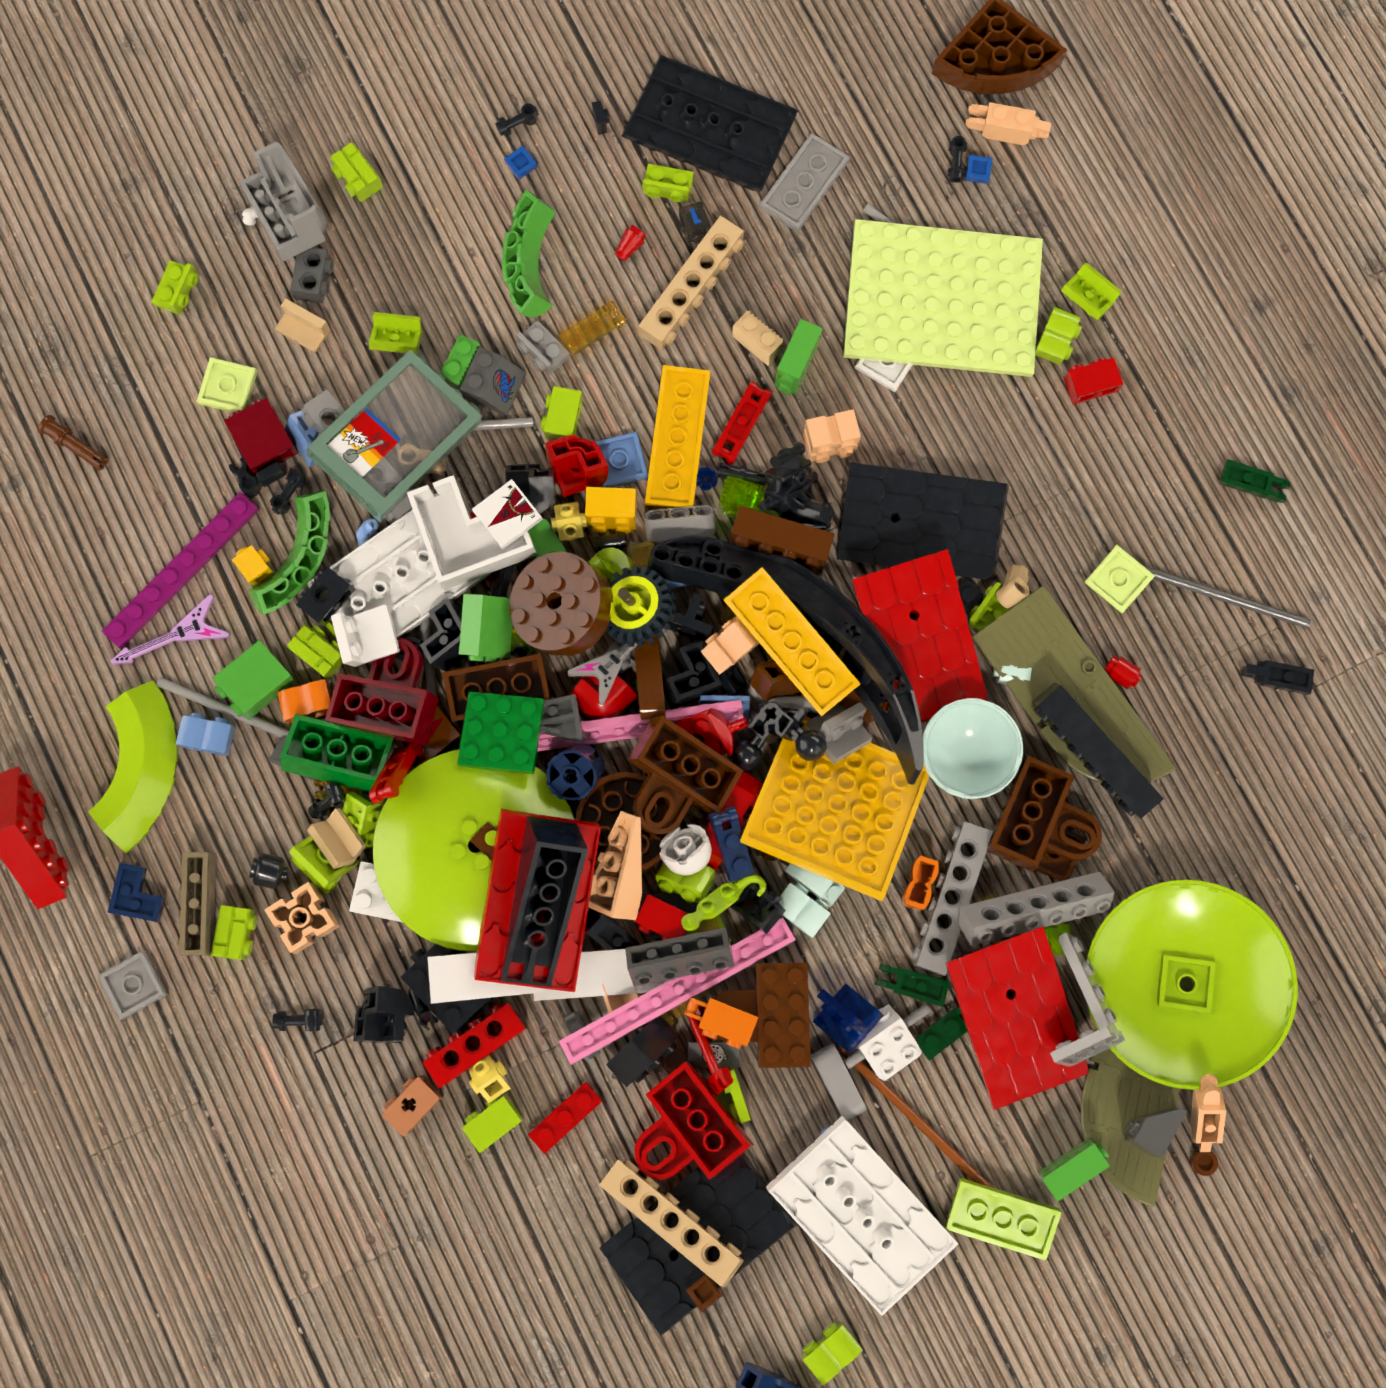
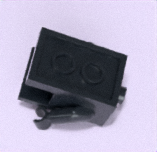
M435 944L427 952L420 948L411 956L415 964L401 976V979L410 987L408 995L414 1005V1011L419 1017V1024L426 1030H430L428 1022L432 1019L436 1023L440 1020L452 1034L457 1033L495 998L431 1003L428 957L467 954L468 952L445 948Z

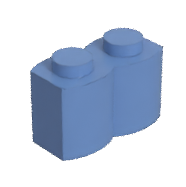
M198 713L182 716L176 740L177 746L229 756L235 727L229 724L230 720L215 717L214 721L205 720L206 716Z

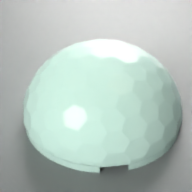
M961 699L943 706L931 717L923 734V764L928 775L941 789L959 798L979 799L1000 792L1013 780L1022 761V737L1015 721L1000 706L982 699Z

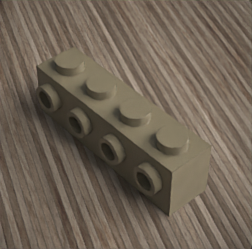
M209 852L182 853L180 862L182 884L179 888L181 910L178 915L180 924V935L178 937L179 955L211 956L214 940L216 854Z

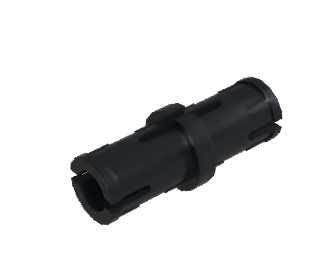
M720 463L717 478L738 482L739 485L744 483L762 488L765 487L767 479L763 472L747 469L746 466L737 467Z

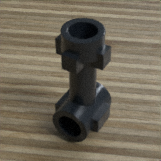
M527 103L522 106V113L508 120L504 117L499 118L495 125L500 136L512 134L510 129L522 123L534 125L539 115L536 106Z
M962 136L954 137L948 145V151L953 158L952 168H948L947 176H949V180L953 183L962 182L966 175V169H962V154L966 152L967 142Z
M292 471L291 475L288 473L285 479L288 481V484L281 495H275L270 500L272 511L277 515H283L289 511L290 507L287 502L296 488L302 489L305 485L304 480L306 478L296 471Z
M339 782L326 785V791H324L326 796L322 800L315 799L312 802L313 804L308 808V813L312 818H323L326 816L325 812L329 810L328 807L330 805L331 807H337L345 803V794Z
M320 1009L304 1010V1015L287 1016L286 1011H279L273 1014L272 1025L273 1029H279V1031H286L287 1026L304 1025L305 1031H319L320 1025H323L322 1014H320Z

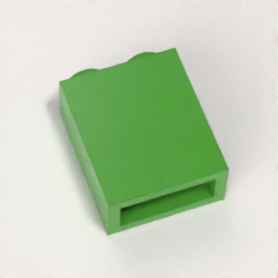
M800 319L777 368L775 386L778 387L780 392L788 395L791 393L797 395L819 348L823 328Z
M475 594L463 595L459 654L469 655V660L484 661V656L485 661L499 662L500 658H510L513 627L509 611L510 598Z
M260 640L212 678L217 684L214 687L215 691L222 699L228 697L231 700L232 704L230 707L238 717L243 714L248 720L277 698V692L288 689L295 683L289 672Z
M1087 1138L1037 1173L1058 1202L1110 1167L1106 1161L1109 1155L1098 1141L1093 1143Z

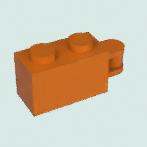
M690 997L684 1013L701 1021L699 1028L703 1029V1035L715 1040L718 1035L727 1039V1045L740 1049L742 1045L748 1046L758 1020L757 1016L709 998L708 1003H704ZM699 1005L706 1007L702 1017L695 1015Z

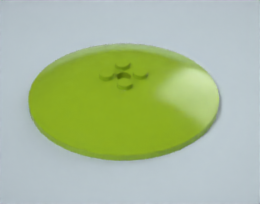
M459 750L440 754L417 766L404 777L403 783L399 786V796L386 800L374 832L373 862L377 881L385 900L408 928L424 939L445 948L475 952L479 944L492 861L481 851L478 853L471 852L468 849L470 840L487 822L497 830L500 809L574 820L566 799H559L551 792L546 783L547 775L536 766L534 774L459 767L457 765ZM494 830L487 832L485 835V841L489 846H494L496 831Z
M1174 880L1158 883L1134 893L1115 907L1104 919L1091 942L1086 960L1091 963L1095 972L1092 975L1096 984L1099 983L1104 990L1106 998L1103 1000L1107 1008L1110 1007L1117 1019L1115 1026L1117 1030L1122 1032L1126 1040L1110 1048V1050L1125 1065L1138 1074L1166 1086L1200 1090L1201 1077L1209 1073L1217 1077V1087H1223L1248 1077L1260 1069L1278 1051L1291 1028L1295 1016L1298 999L1297 973L1291 951L1282 933L1271 918L1251 900L1240 893L1215 883L1198 880ZM1185 976L1190 977L1194 983L1193 989L1189 992L1183 991L1180 987V980ZM1087 1003L1088 1010H1089V1013H1090V1015H1091L1092 1021H1093V1023H1094L1096 1029L1099 1030V1027H1098V1025H1097V1023H1096V1021H1095V1018H1094V1016H1093V1014H1092V1012H1091V1010H1090V1008H1089V1005H1088V1003Z

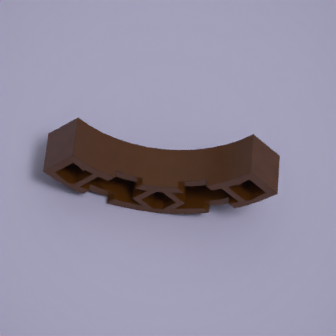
M774 660L756 666L750 685L764 701L783 695L802 694ZM854 690L838 702V704L847 709L861 702L866 708L862 718L867 725L875 721L866 705ZM886 698L882 706L885 712H887L886 705L888 703Z

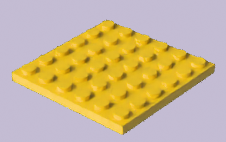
M806 716L802 723L804 724L812 718ZM783 738L740 841L745 845L883 901L929 775L923 765V769L915 784H909L896 753L872 743L833 764L825 754L819 760L805 761L796 752L795 741Z

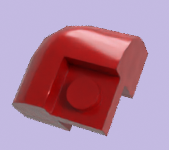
M570 435L545 443L548 465L554 469L555 485L558 484L563 497L585 491L586 494V487H602L607 481L608 464L595 441L591 442L588 439L578 438L577 435Z
M586 676L584 679H581L570 694L576 695L579 712L589 721L623 716L638 699L633 689L619 676L616 677L604 705L599 704V680L595 676Z

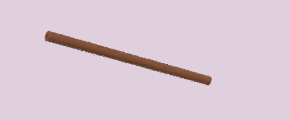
M845 1044L838 1050L845 1059L854 1054ZM863 1061L854 1066L973 1182L995 1188L882 1079L878 1078L875 1072Z

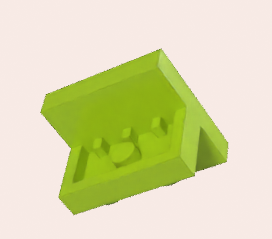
M311 836L293 846L289 852L293 856L291 861L325 895L334 889L343 875L354 869L359 863L356 859L353 864L333 869Z

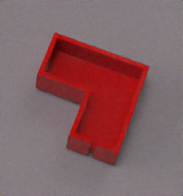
M17 766L0 773V858L35 907L41 909L67 898V886H69L67 871H69V865L64 857H60L57 853L54 841L48 839L45 835L43 820H45L43 806L46 805L44 796L40 791L36 792L29 774H24L21 768Z

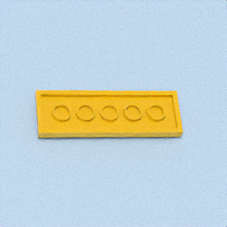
M663 365L645 506L661 508L694 506L710 370Z
M763 567L724 599L725 603L821 717L861 684Z

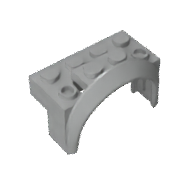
M275 142L252 153L260 172L239 183L282 261L326 241L323 234L327 221L281 144ZM291 190L294 191L293 193L281 199H278L279 196L286 195Z

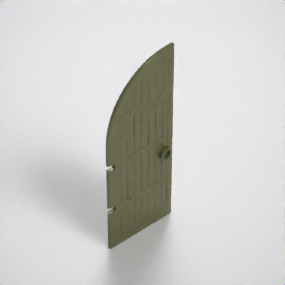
M1044 586L1038 588L972 637L1002 678L1007 675L1001 672L1002 666L1013 665L1017 668H1032L1030 681H1023L1017 676L1011 675L1013 680L1007 682L1006 685L1034 724H1038L1041 719L1033 711L1036 706L1032 701L1055 682L1067 691L1148 782L1157 780L1176 769ZM1050 721L1045 723L1046 726L1039 731L1056 754L1081 775L1102 783L1103 780L1100 777L1096 779L1083 766L1086 763L1084 759L1079 760L1068 750L1069 742L1067 740L1062 741L1050 730L1053 726Z
M1185 976L1180 980V987L1183 991L1189 992L1193 989L1194 983L1190 977ZM1108 1049L1090 1058L1091 1062L1098 1063L1097 1070L1088 1068L1089 1074L1086 1075L1082 1092L1081 1125L1084 1139L1089 1138L1093 1143L1098 1141L1108 1153L1109 1158L1106 1161L1110 1167L1102 1171V1173L1117 1189L1140 1203L1155 1207L1166 1152L1163 1158L1150 1156L1125 1141L1124 1139L1127 1134L1124 1133V1130L1131 1119L1135 1121L1136 1117L1176 1108L1180 1089L1154 1082L1138 1074Z

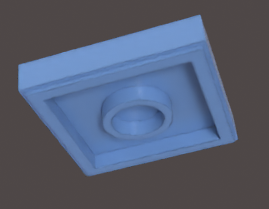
M637 431L596 441L608 464V478L602 488H614L648 479V472Z

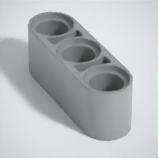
M708 505L650 510L644 514L646 539L652 542L667 541L685 536L708 537L716 532L714 508Z
M831 1043L811 1053V1058L840 1116H843L848 1121L867 1111L835 1045Z

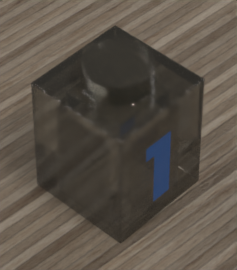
M702 201L679 208V219L687 242L700 243L711 229Z

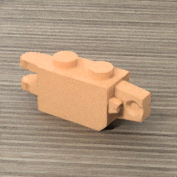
M1209 1073L1201 1077L1200 1090L1193 1091L1190 1125L1194 1143L1200 1145V1152H1211L1212 1143L1223 1142L1226 1107L1221 1087H1217V1077Z

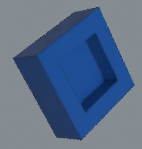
M521 146L504 158L505 164L518 180L537 168V163L524 146Z
M969 155L965 181L988 184L993 158Z

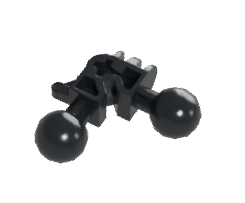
M758 702L757 705L760 711L758 713L751 711L750 716L753 720L751 723L748 722V728L754 734L749 740L739 741L734 745L731 761L744 771L754 770L760 765L762 760V746L765 742L775 744L779 736L789 741H795V750L805 761L819 760L824 756L827 743L821 732L817 730L805 731L802 729L804 726L802 721L808 714L807 709H791L790 707H782L775 703L764 705Z

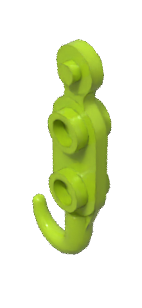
M752 874L737 881L721 885L698 903L696 912L687 914L682 918L683 928L687 931H693L699 927L702 920L715 918L735 903L743 889L751 883L759 884L760 889L757 892V896H761L766 890L765 880L759 875Z

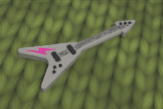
M625 643L619 650H614L569 669L568 676H595L598 678L599 704L604 705L625 657L637 644L635 643V646L631 647Z

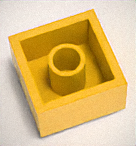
M586 487L585 518L588 529L598 533L606 532V529L616 530V532L619 531L620 533H630L631 530H636V489Z

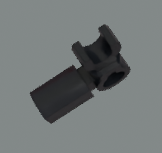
M240 458L242 462L240 469L236 470L232 464L229 465L230 471L237 477L239 488L248 497L257 496L261 491V487H267L286 476L278 461L256 472L255 476L249 471L250 468L243 458Z

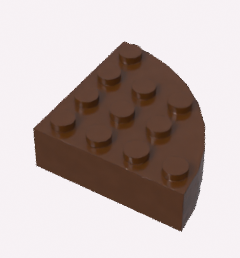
M988 0L935 59L932 75L964 91L979 94L1016 92L1033 86L1050 76L1062 65L1067 49L1003 0Z

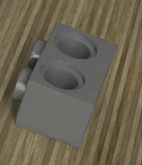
M310 248L296 256L290 288L295 300L316 303L324 302L325 295L329 293L328 275L332 273L334 266L333 259H331L327 249ZM320 261L317 266L311 267L313 262ZM316 283L314 288L306 289L309 284Z

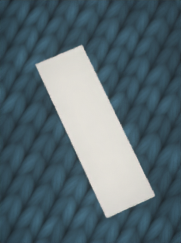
M625 949L581 952L575 992L551 991L534 993V1001L606 996V994L608 996L647 993L669 980L654 982L645 986L639 985L634 988L628 974ZM602 984H604V987H605V990H606V994H605V992H604V989H603V987H602Z
M477 953L428 957L431 1003L559 991L475 980L474 970Z

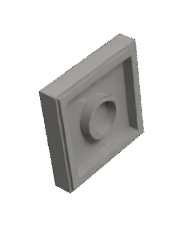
M142 950L98 975L120 1020L128 1018L168 995L146 950Z

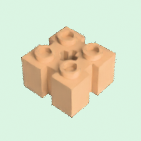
M854 409L835 413L834 416H821L806 420L803 437L811 462L824 463L829 461L832 455L846 458L852 456L857 451V443H859L861 435Z
M736 616L725 623L718 633L716 632L705 641L707 646L701 652L720 675L740 661L760 643Z
M310 882L291 892L294 898L291 901L280 899L265 909L274 927L284 929L285 933L280 935L290 953L298 954L312 945L314 941L311 937L314 935L324 937L340 927L332 911L327 908L322 909L320 904L325 900L316 885ZM301 913L307 914L305 923H299V919L302 918L300 916Z

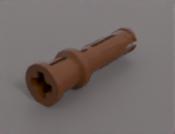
M47 415L40 422L37 431L42 435L46 434L52 438L57 446H65L98 471H101L104 467L97 460L107 465V457H104L75 437L71 428L60 425L55 421L54 416Z

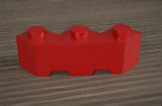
M743 771L720 813L725 812L726 808L734 806L742 830L753 811L764 783ZM728 821L722 823L723 829L730 827ZM709 823L705 831L709 837L712 852L707 866L716 872L722 863V858L711 823Z

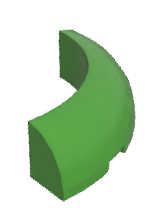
M526 189L513 211L512 217L514 221L511 230L505 234L502 272L503 280L508 285L510 292L509 298L515 308L524 316L537 317L547 312L553 305L542 289L539 279L538 262L544 234L556 211Z
M317 491L294 497L298 520L296 537L290 554L282 566L270 578L248 589L256 609L262 615L287 604L291 598L307 586L318 570L328 544L330 510L326 491Z

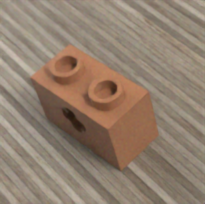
M422 1075L416 1079L412 1076L402 1086L405 1091L398 1098L394 1095L383 1106L386 1110L382 1116L403 1137L408 1135L443 1098ZM406 1099H415L416 1103L413 1105L416 1106V1108H411L408 1110L406 1108V1105L408 1104L407 1102H405Z

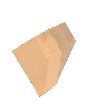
M621 811L608 836L609 845L605 853L601 852L598 857L600 863L593 875L588 907L612 918L636 920L642 897L641 818Z

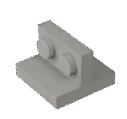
M861 702L848 709L838 704L822 717L818 715L805 722L802 728L805 731L817 730L821 732L827 743L825 755L833 764L870 744L873 738L861 725L866 711Z

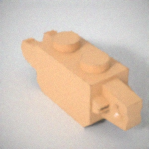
M991 102L989 106L972 104L968 109L969 114L985 119L971 117L966 120L967 127L982 131V136L987 139L1025 145L1028 144L1029 139H1036V137L1048 138L1051 123L1039 120L1040 118L1035 116L1036 111Z

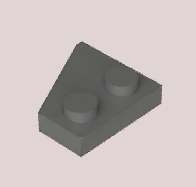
M575 694L545 701L540 733L579 742L584 741L579 706Z

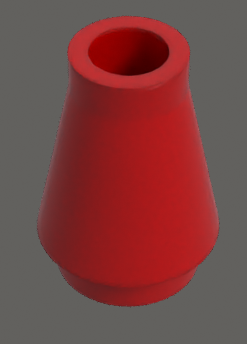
M631 225L629 229L626 228L614 255L621 261L626 262L645 243L646 235L634 225Z

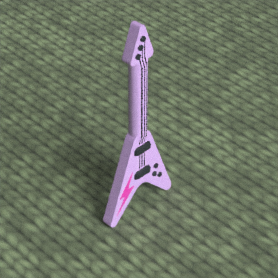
M208 595L169 633L130 650L124 648L111 660V663L114 665L133 663L134 658L173 641L229 638L230 634L205 624V618L214 601V597Z

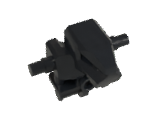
M798 442L792 448L780 450L777 456L770 459L772 468L765 471V477L772 478V482L764 490V501L759 504V508L763 512L768 509L779 512L782 518L826 530L832 525L831 519L834 513L830 505L817 501L810 495L813 482L818 480V474L816 472L807 474L804 470L811 466V460L798 457V455L805 453V446Z

